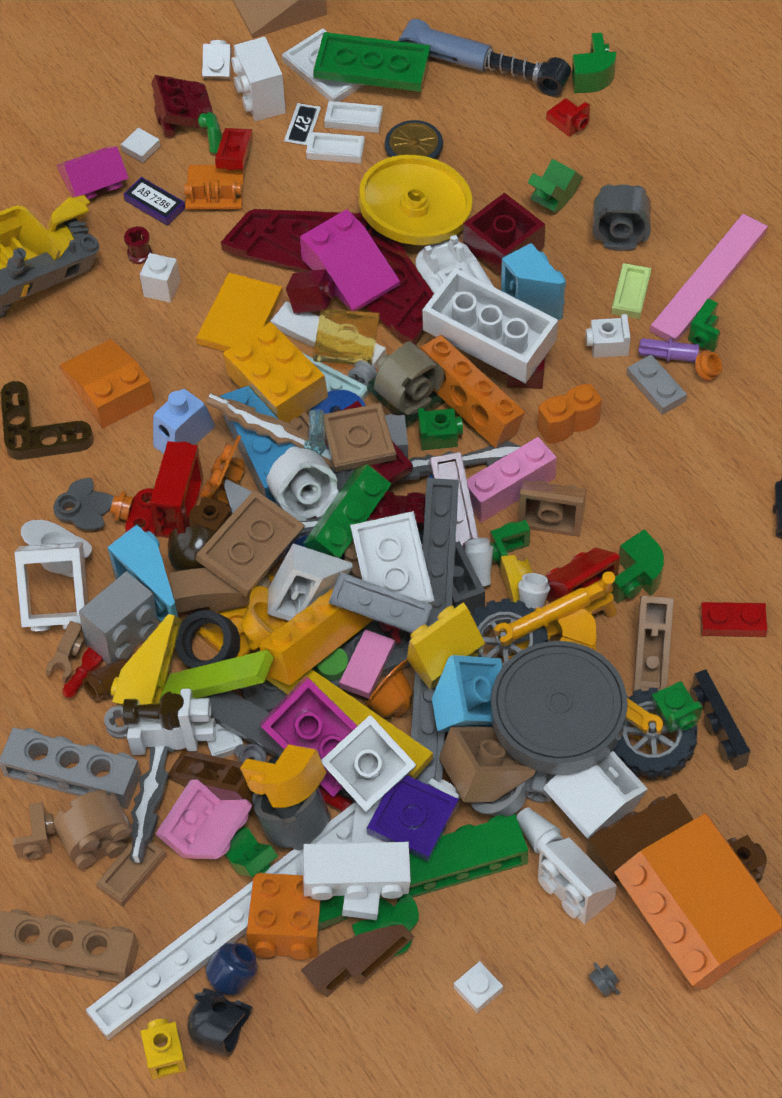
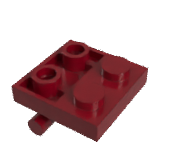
M154 76L151 82L156 104L154 111L158 124L162 126L164 136L170 138L175 135L173 124L201 128L198 123L199 115L202 113L207 114L208 112L213 113L205 84L173 77Z

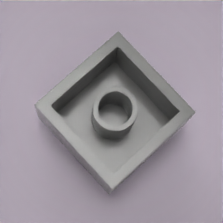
M127 571L79 610L85 645L91 647L102 656L103 661L107 664L122 658L127 659L133 652V649L142 641H146L158 627L153 593Z

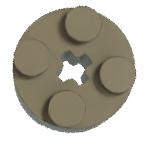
M408 341L391 355L385 354L379 359L376 365L379 371L375 379L374 389L396 409L407 415H412L418 412V408H424L430 403L432 399L428 396L433 389L439 391L444 380V369L419 347Z

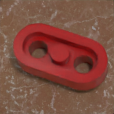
M153 488L140 490L134 496L125 525L126 532L135 525H144L141 529L145 533L150 531L157 537L150 502L145 503V501L151 499Z

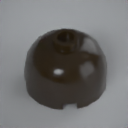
M186 527L185 533L177 534L178 529L172 530L169 533L168 557L171 566L176 571L206 568L196 561V554L217 531L206 528Z

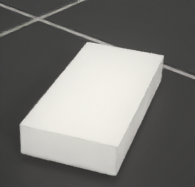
M329 101L324 120L325 128L379 133L383 106Z
M310 132L306 158L361 164L365 147V136Z

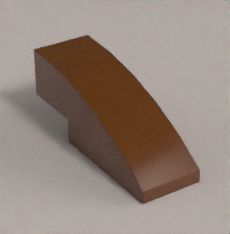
M402 924L365 932L345 940L320 954L302 968L301 971L320 993L328 997L351 975L363 984L415 936Z

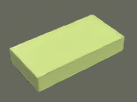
M623 263L611 314L620 316L621 314H627V317L640 319L652 268Z

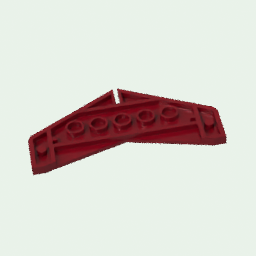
M252 209L221 241V248L235 256L304 272L313 271L302 260L300 236L341 212ZM352 213L366 228L400 281L399 286L367 304L364 308L401 341L405 343L411 341L413 344H416L426 332L423 330V308L433 297L434 293L398 241L392 240L376 231L365 220L362 213Z

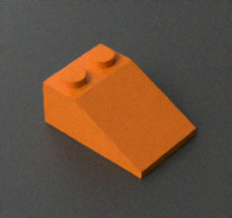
M112 339L59 365L102 429L154 403L149 378L136 360Z

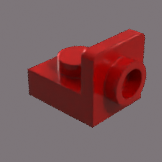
M565 98L546 112V120L569 137L577 131L583 130L590 121V104L587 102L578 107Z

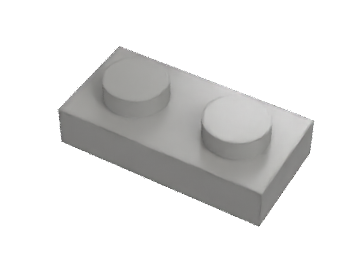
M652 355L627 367L626 375L661 415L686 402V392Z

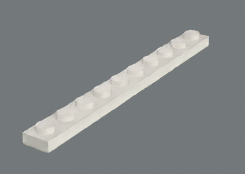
M356 802L328 822L324 830L312 840L311 844L351 843ZM293 849L265 873L303 875V850ZM253 881L86 1009L87 1015L107 1040H110L205 966L223 944L234 943L247 933Z

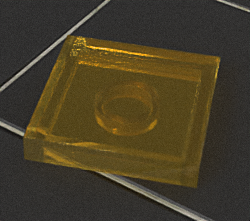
M335 309L320 311L313 361L355 365L357 361L362 360L373 365L380 320L379 313Z

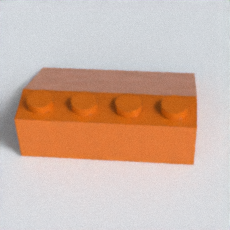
M707 813L644 848L614 872L693 987L709 988L782 931V916Z

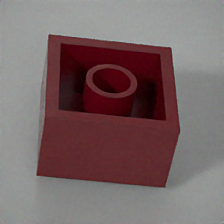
M505 192L463 223V244L467 245L475 256L499 275L502 272L503 257L530 243L538 251L544 247L545 223Z

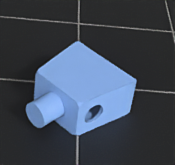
M186 389L170 393L168 401L153 416V446L164 454L167 441H185L196 445L215 428L206 405Z

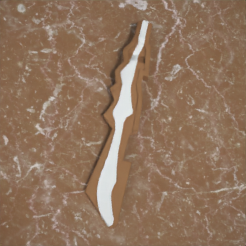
M210 393L206 404L221 411L228 420L238 422L246 430L255 431L258 436H270L279 445L291 442L300 449L313 450L324 459L331 469L334 467L329 450L298 433L296 426L275 417L260 414L255 411L256 408L235 400L223 399L213 393Z

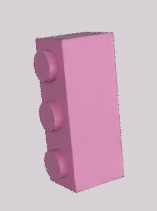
M539 437L467 479L473 513L480 523L520 499V490L525 480L548 483L555 479L557 457Z

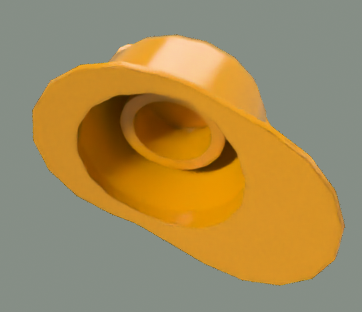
M257 586L251 591L249 607L241 621L242 630L248 637L249 648L255 650L262 641L288 622V620L268 614V588L264 586Z

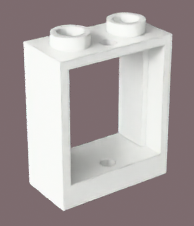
M83 542L19 546L15 551L21 627H30L31 631L49 630L51 625H62L63 629H66L70 621L81 625L79 610L88 603ZM72 561L77 612L32 615L27 564Z

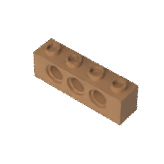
M14 909L11 910V913L0 911V964L113 983H121L132 974L139 945L135 933H132L125 927L113 926L111 929L98 927L95 923L89 921H78V923L65 922L62 918L54 915H46L44 918L31 916L23 910ZM39 935L35 942L30 944L24 943L28 936ZM62 941H73L71 946L66 949L57 948ZM97 946L107 947L99 955L91 954V951Z

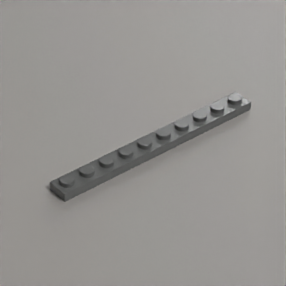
M427 478L422 550L435 601L426 624L428 627L438 621L437 616L444 609L452 605L459 480ZM415 671L411 738L433 752L434 758L416 777L417 780L427 784L431 778L438 782L442 780L443 765L439 756L444 746L445 732L437 731L432 697L437 686L430 690Z

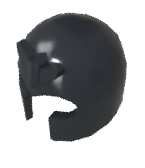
M204 988L201 993H196L194 996L197 1002L188 1016V1033L193 1043L199 1048L221 1056L230 1057L239 1041L241 1028L250 1017L253 1007L239 1000L231 1002L222 993Z

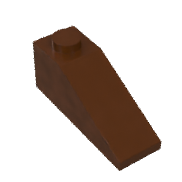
M182 751L168 772L169 780L186 787L190 780L198 779L220 800L247 799L252 804L248 814L256 816L252 801L254 792L249 789L240 769L243 762L193 751Z

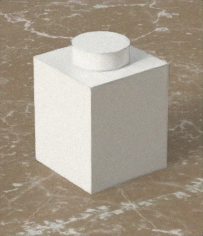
M149 253L140 273L144 297L169 303L172 302L181 281L177 259Z

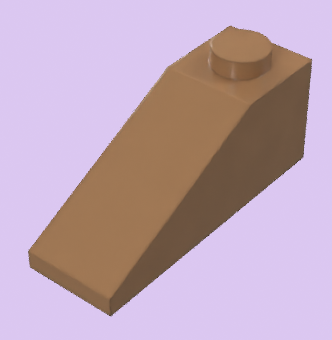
M640 596L634 691L638 689L649 691L651 687L658 688V691L667 688L674 598Z

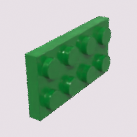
M324 32L313 69V77L421 92L430 57V45Z

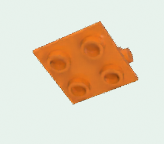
M188 165L187 184H184V194L186 195L185 209H242L244 169L227 170L216 168L215 165Z
M240 435L237 436L232 445L226 443L221 455L217 456L210 470L212 473L210 480L206 481L199 497L204 498L206 496L213 500H221L229 505L224 483L227 479L239 485V481L245 471L242 459L237 457L232 459L240 441Z

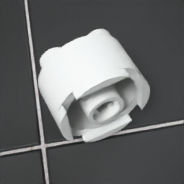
M289 448L285 454L274 462L266 479L269 490L280 507L298 521H307L306 518L314 516L317 518L321 517L339 493L336 475L317 452L310 449Z

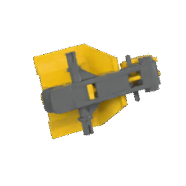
M85 195L74 198L68 197L52 212L47 229L23 206H12L0 211V318L6 316L7 309L11 308L13 302L85 273L92 268L99 250V244L91 233L88 234L89 229L85 228L86 223L78 221L89 212L90 202Z

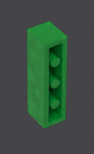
M516 814L508 817L498 815L488 820L487 823L476 826L471 824L464 825L456 829L455 832L442 835L429 862L409 853L411 880L409 893L396 898L397 902L406 895H411L414 898L527 865L529 850Z

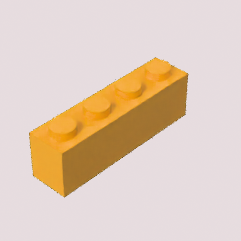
M333 587L259 644L260 651L268 650L274 656L267 676L292 685L373 621V619L329 604Z

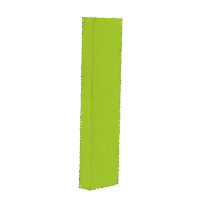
M268 650L171 673L159 699L169 691L181 695V689H191L193 698L197 699L264 683L274 656Z

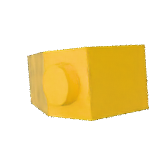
M168 614L124 665L119 677H115L112 683L111 695L114 696L112 702L123 706L124 699L135 698L139 700L140 705L159 703L182 621L180 618Z

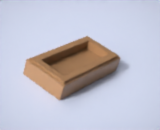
M152 841L147 845L144 859L141 863H135L130 860L131 842L96 882L97 889L124 907L167 857L166 851Z

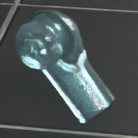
M314 409L309 411V440L305 441L304 449L313 450L319 455L323 454L326 449L324 411Z

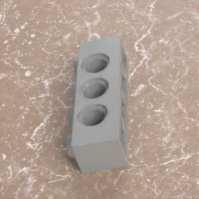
M13 727L0 756V768L4 777L75 796H81L96 790H106L108 795H111V792L115 793L121 807L127 810L141 777L138 761L131 755L126 753H117V755L108 753L100 747L91 744L86 746L74 744L71 740L61 736H56L55 738L44 736L39 731L31 728L22 730ZM38 755H47L41 760H34ZM73 762L78 763V764H77L75 767H73V768H70V769L65 768L66 765H68L69 763H73ZM101 771H109V773L103 777L96 776Z

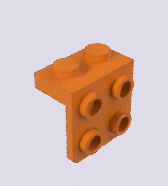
M258 873L253 877L246 934L248 947L258 957L289 956L297 960H305L319 956L318 925L321 900H315L311 896H304L303 875Z

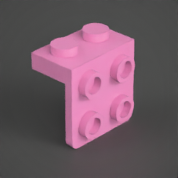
M198 779L190 780L155 834L182 858L217 859L229 850L231 846L230 841L236 831L246 823L252 804L247 799L220 800Z

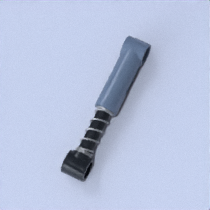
M419 19L410 20L398 39L400 42L430 45V57L482 72H485L488 68L490 71L498 69L502 74L512 73L514 78L518 75L523 76L526 81L531 78L534 83H537L538 89L548 96L560 95L571 74L570 65L561 58L553 57L549 58L546 62L538 63L537 61L536 64L526 61V58L523 61L516 59L515 55L513 57L505 56L503 51L501 54L494 53L492 46L489 44L431 29L427 23Z

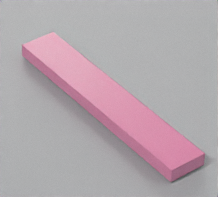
M742 214L651 324L650 332L666 341L673 339L672 342H678L691 326V322L707 298L712 300L767 233L768 226Z

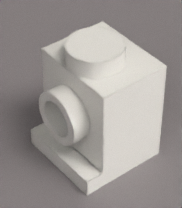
M621 314V318L591 320V328L585 330L586 346H592L593 358L629 355L630 331L627 314Z

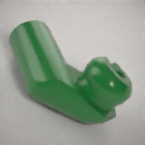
M212 112L202 113L198 118L199 126L202 129L207 128L209 152L217 153L222 138L217 116Z

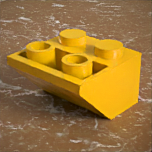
M464 602L456 608L453 605L447 607L437 616L438 621L429 627L424 624L410 635L412 639L409 641L406 660H408L430 690L437 686L448 657L452 655L477 657L483 653L485 642Z

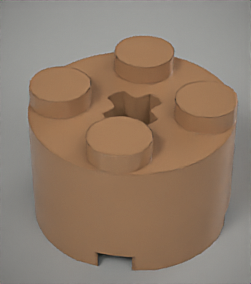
M96 790L81 795L70 802L72 808L64 814L61 809L56 814L53 825L71 861L79 869L87 868L96 860L107 855L110 858L121 855L127 848L125 843L133 832V828L115 793L111 792V795H108L106 790Z

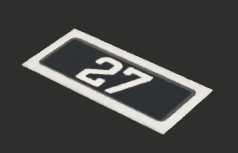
M297 103L284 141L308 145L310 132H313L321 107Z

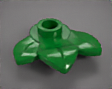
M406 895L393 906L386 900L379 898L377 920L366 919L353 924L352 929L355 936L375 929L401 924L411 932L419 921L416 902L411 895ZM410 940L394 956H399L406 953L411 947L412 940Z

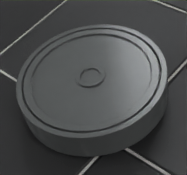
M549 641L532 645L509 659L495 679L491 695V718L494 732L507 753L531 769L549 774H571L589 769L604 760L615 749L623 734L627 713V694L623 680L610 661L587 646L567 641Z

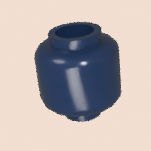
M230 942L223 944L207 963L205 972L211 987L216 992L234 996L242 993L256 976L258 964L255 953L250 947L243 943Z

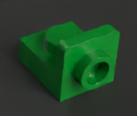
M707 298L691 322L688 341L699 344L700 348H706L714 352L718 346L720 331L715 328L719 320V316L716 315L718 303Z
M682 681L652 694L651 700L670 733L681 729V731L688 730L699 722L703 707L699 701H693Z

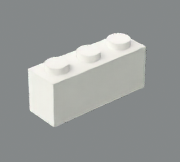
M409 842L303 844L304 896H311L315 900H327L332 898V896H343L346 893L349 899H363L368 896V893H380L384 898L394 899L409 893L411 882Z

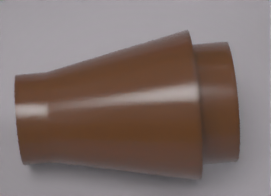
M122 658L88 672L87 677L82 680L87 694L95 701L107 699L111 695V687L115 677H119L120 671L127 661Z

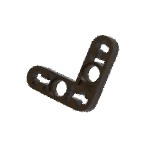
M12 381L5 384L1 389L4 443L11 458L24 460L81 452L92 446L94 436L91 426L87 422L72 421L32 427L30 397L26 385L19 381ZM15 393H19L17 396L19 405L13 404L12 398ZM14 416L25 417L21 424L13 425L9 423ZM78 433H83L81 439H76ZM16 435H21L23 442L19 448H16ZM62 435H66L67 441H63ZM46 436L57 437L56 442L51 445L41 443Z

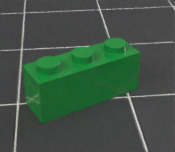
M368 464L354 470L305 539L303 545L311 550L340 558L353 540L350 525L365 522L392 483Z

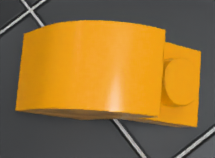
M290 744L287 745L275 764L247 758L240 768L249 789L259 795L266 794L271 806L274 808L290 807L304 801L312 795L326 775V770L317 750Z

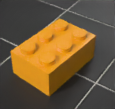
M269 322L223 352L227 375L240 388L249 386L279 420L290 423L292 419L298 418L300 414L307 412L328 397L325 375L272 322Z

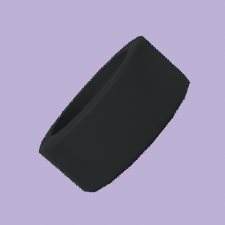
M199 610L188 615L181 623L175 648L178 657L188 667L195 668L236 658L240 650V635L237 626L229 618L212 610ZM209 623L218 625L224 634L220 652L210 660L198 659L192 650L193 638L196 632L203 625Z

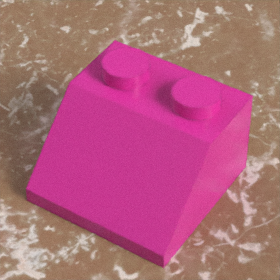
M108 146L57 164V168L72 197L85 195L89 199L97 196L96 190L106 187L107 191L122 187V181L129 179L117 146Z

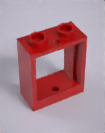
M167 441L150 499L157 537L169 538V533L172 530L178 529L177 534L185 533L186 527H190L188 516L191 509L198 503L204 481L198 445L185 441Z

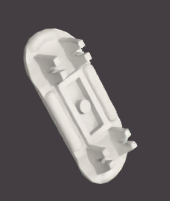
M456 235L451 236L450 240L424 247L416 257V268L434 294L454 268L493 286L476 257L467 245L458 241Z

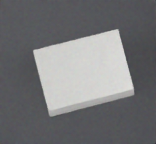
M371 715L321 760L326 769L365 812L372 808L417 766Z

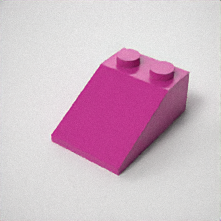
M348 209L300 236L302 260L313 271L326 269L329 280H332L334 283L335 295L352 313L400 285L399 279L366 228Z
M307 676L260 722V726L284 750L288 744L315 749L321 760L358 727ZM324 766L326 775L320 782V785L334 797L343 786Z

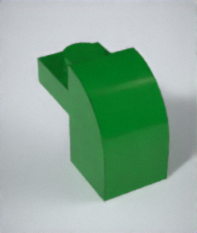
M592 33L590 53L573 54L571 74L574 94L601 91L608 87L614 79L616 52H610L609 44H604L603 33Z
M552 159L542 177L532 173L527 182L535 188L530 199L554 212H558L573 197L583 176Z
M644 529L620 545V565L625 570L615 576V581L612 585L613 591L611 592L614 597L613 600L617 604L626 598H634L642 588L651 596L660 586L664 554L660 545Z

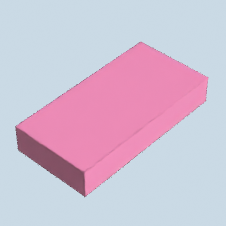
M365 629L339 681V687L370 699L395 647V640Z

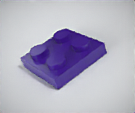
M406 775L383 796L366 828L367 833L385 842H409V853L429 862L459 804V799Z

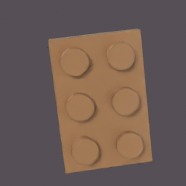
M254 489L196 554V561L247 597L303 533L305 525Z

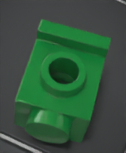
M418 408V427L422 451L458 447V435L463 434V424L461 416L455 417L454 408L424 411V408Z

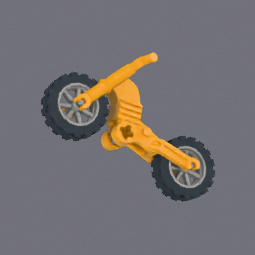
M610 571L605 572L600 581L586 588H579L541 608L538 606L535 609L532 607L529 609L524 602L517 600L515 603L507 598L502 599V602H495V600L486 602L487 606L483 608L479 606L473 611L474 615L472 617L485 645H494L496 647L488 654L484 655V653H481L477 657L494 658L497 654H500L504 659L503 667L509 659L521 650L538 643L548 642L550 637L558 633L562 634L560 641L578 643L596 651L597 631L596 622L592 615L601 610L609 618L617 614V609L613 603L614 597L611 594L613 591L612 585L615 581L614 573ZM491 628L496 635V638L483 637ZM655 687L649 688V691L638 689L633 691V695L630 697L627 696L624 731L620 741L613 750L636 777L640 778L641 775L647 776L649 780H656L658 776L668 778L672 776V772L676 770L678 772L685 767V763L693 757L694 749L697 745V724L685 731L678 729L675 743L662 735L670 731L667 726H663L662 717L651 700L652 694L658 692V688ZM628 736L637 741L634 746L631 745ZM663 744L670 748L668 751L657 754V748L661 749ZM651 746L652 754H645L639 750L642 747L648 748Z

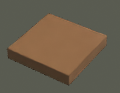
M381 403L321 415V423L335 472L359 468L366 464L374 465L396 460V452Z

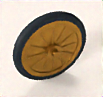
M409 120L391 128L386 135L384 144L385 150L390 157L421 155L436 159L442 151L443 138L439 130L432 124L419 120Z

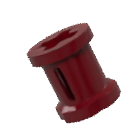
M131 227L124 234V242L129 247L127 250L129 261L138 265L145 263L149 253H152L151 247L148 244L150 240L149 232L144 227Z

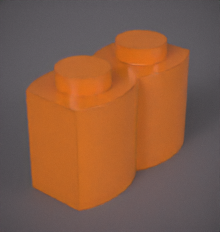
M592 384L578 385L569 390L566 395L551 397L542 402L538 407L537 429L547 444L564 441L573 432L588 430L600 421L602 398Z

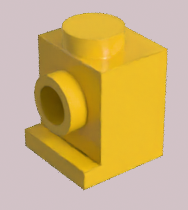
M156 1019L147 1024L148 1029L140 1030L147 1066L152 1080L187 1071L176 1022L168 1023L167 1019ZM168 1041L167 1044L163 1047H157L155 1045L158 1043Z

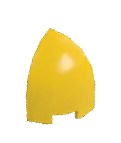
M516 555L501 556V576L509 599L515 603L517 600L520 601L518 583L522 580L523 575L533 573L529 560L518 561Z

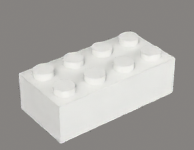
M457 268L451 271L423 308L424 331L436 337L442 335L453 346L524 383L528 381L557 340L558 320Z

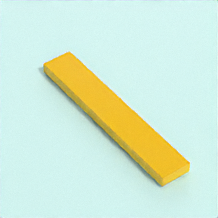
M312 669L292 685L285 684L268 676L266 677L267 681L288 694L307 676L357 726L371 715L417 765L407 774L414 779L434 758L432 751Z

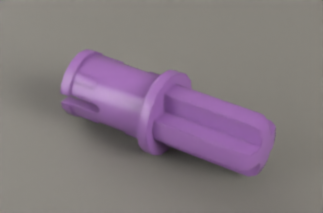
M643 338L640 340L638 352L640 356L652 355L655 358L667 359L666 362L678 360L695 363L699 344L672 342L673 339L661 341Z

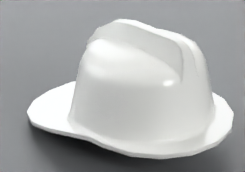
M31 520L21 527V536L29 545L83 542L84 559L92 553V546L88 541L75 536L53 522ZM72 561L41 563L43 568L49 572L74 577Z

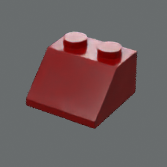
M597 547L586 553L581 552L577 554L570 563L561 568H554L547 573L545 577L548 579L550 590L546 599L551 603L579 588H586L600 581L603 574L608 571L617 576L620 556L616 552Z

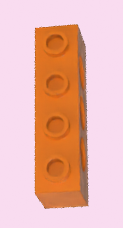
M442 335L420 347L423 352L444 369L443 383L439 391L435 389L433 391L450 407L454 408L492 446L497 448L516 435L525 414L521 407Z

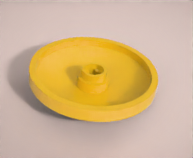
M398 155L381 160L367 170L360 183L358 203L365 220L382 235L401 243L431 245L449 240L451 236L457 235L463 230V223L469 220L471 214L472 193L465 179L449 165L421 155Z

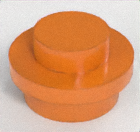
M709 351L700 352L696 357V372L706 381L715 379L722 371V361L719 355Z
M122 491L120 496L115 495L113 498L110 513L115 514L114 521L120 522L121 519L127 521L134 497L128 496L125 491Z

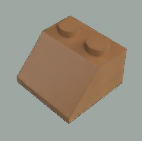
M525 480L520 490L519 521L526 520L530 530L580 537L587 489L578 488L574 485L562 486L548 484L544 481Z
M451 727L439 756L442 765L463 802H494L534 776L536 771L521 764L507 753L500 744L493 727Z

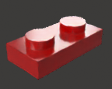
M224 129L215 157L216 168L227 170L244 169L253 140L252 129Z
M701 602V636L766 637L768 631L766 603Z

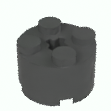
M603 186L593 203V235L595 239L604 242V247L615 251L632 250L636 248L637 243L642 240L645 242L651 232V203L646 195V190L641 186Z
M319 787L304 801L285 808L272 807L266 794H253L252 801L255 814L267 839L276 846L293 847L295 850H303V844H311L312 840L324 830L331 819L330 812Z

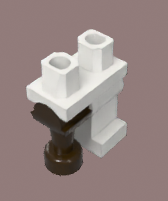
M181 689V695L171 693V691L166 692L161 697L159 703L140 705L138 699H124L123 720L125 725H129L127 740L132 755H145L146 747L168 746L175 750L187 747V751H197L198 741H215L216 721L215 718H211L210 698L194 699L191 689Z

